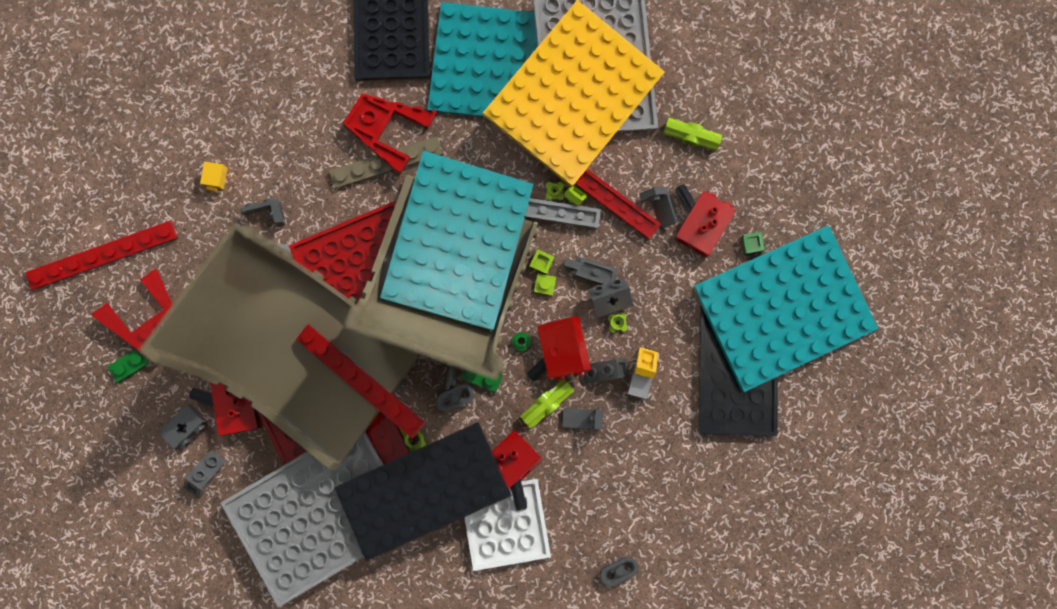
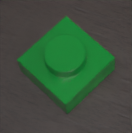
M762 232L741 236L745 254L765 251Z

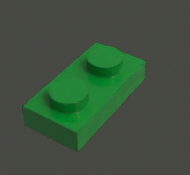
M135 349L107 367L116 382L120 383L152 363V361Z
M464 369L461 375V379L495 393L503 377L502 374V376L498 375L497 379H493Z

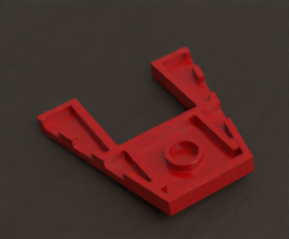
M361 94L344 120L343 126L401 175L410 161V156L378 141L394 114L428 130L437 115V111L432 110L431 112L423 110L422 107H410L400 102L393 103L385 101L383 98Z
M156 268L140 280L163 310L133 332L127 328L108 303L91 314V316L137 350L141 349L173 306Z

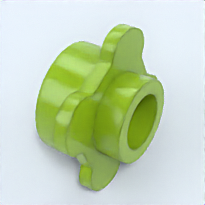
M562 182L546 183V199L549 201L552 199L563 200L564 184Z
M610 314L608 316L610 332L615 333L619 330L625 332L628 329L625 320L627 318L626 314Z

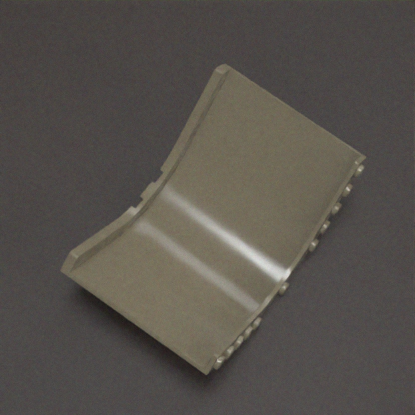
M407 174L371 271L374 274L372 282L367 281L359 302L352 305L345 327L497 379L498 375L502 376L506 365L503 362L504 359L497 354V348H499L502 337L499 335L506 312L511 310L514 302L511 299L512 294L518 291L520 285L518 281L519 275H523L526 269L525 258L526 256L529 257L532 252L533 246L530 245L533 238L536 239L540 229L537 227L538 223L526 219L523 221L493 331L380 299L415 180L413 176Z
M235 223L139 351L156 364L200 377L216 385L221 383L227 391L241 399L243 397L248 401H252L251 406L273 422L329 469L337 470L377 416L379 410L300 344L296 338L308 324L311 325L392 394L422 353L345 327L351 307L357 304L358 300L352 296L347 298L323 280L324 276L318 271L314 270L312 273L292 259L294 255L254 231L246 224L241 227Z

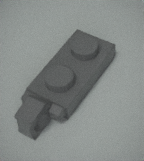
M576 257L575 261L566 258L563 265L565 268L572 269L571 274L576 277L601 285L613 281L618 270L617 268L583 257Z

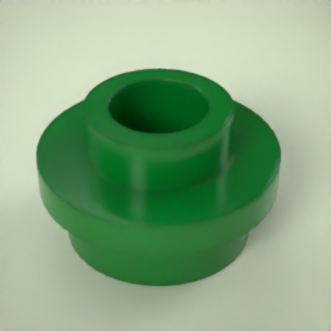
M518 332L512 338V345L518 351H525L531 345V338L525 332ZM524 338L525 344L520 345L518 339Z

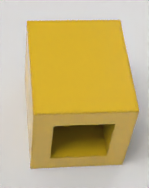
M204 162L200 184L210 192H217L218 189L224 190L228 168L223 164Z

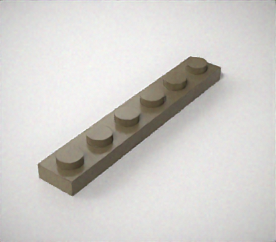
M437 136L396 149L410 156L407 166L420 163L423 151L440 156L443 155ZM377 155L329 170L335 189L395 171Z

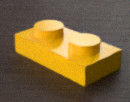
M640 347L637 354L635 373L642 377L654 379L658 352Z

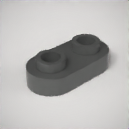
M465 384L455 387L439 395L437 406L444 412L455 410L470 403L474 398V391L469 385ZM462 391L468 392V396L466 398L461 397ZM445 399H449L451 401L449 406H445L443 404V401Z
M623 557L601 570V580L607 586H615L634 576L638 571V564L632 557ZM626 563L631 564V568L629 570L624 569V565ZM608 572L614 573V577L612 579L607 578L606 575Z

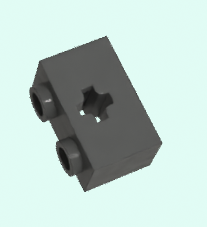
M624 277L588 289L591 305L597 318L633 306L630 289Z
M186 405L158 433L173 449H184L191 443L190 438L193 435H199L205 430L206 427L204 425L208 421L193 405ZM182 425H187L185 428L186 432H182V430L184 429Z

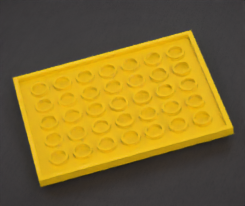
M577 0L485 109L482 115L572 187L665 71Z

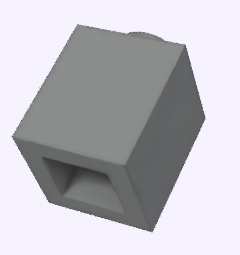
M635 371L632 372L627 395L647 399L652 378L642 377L636 374Z

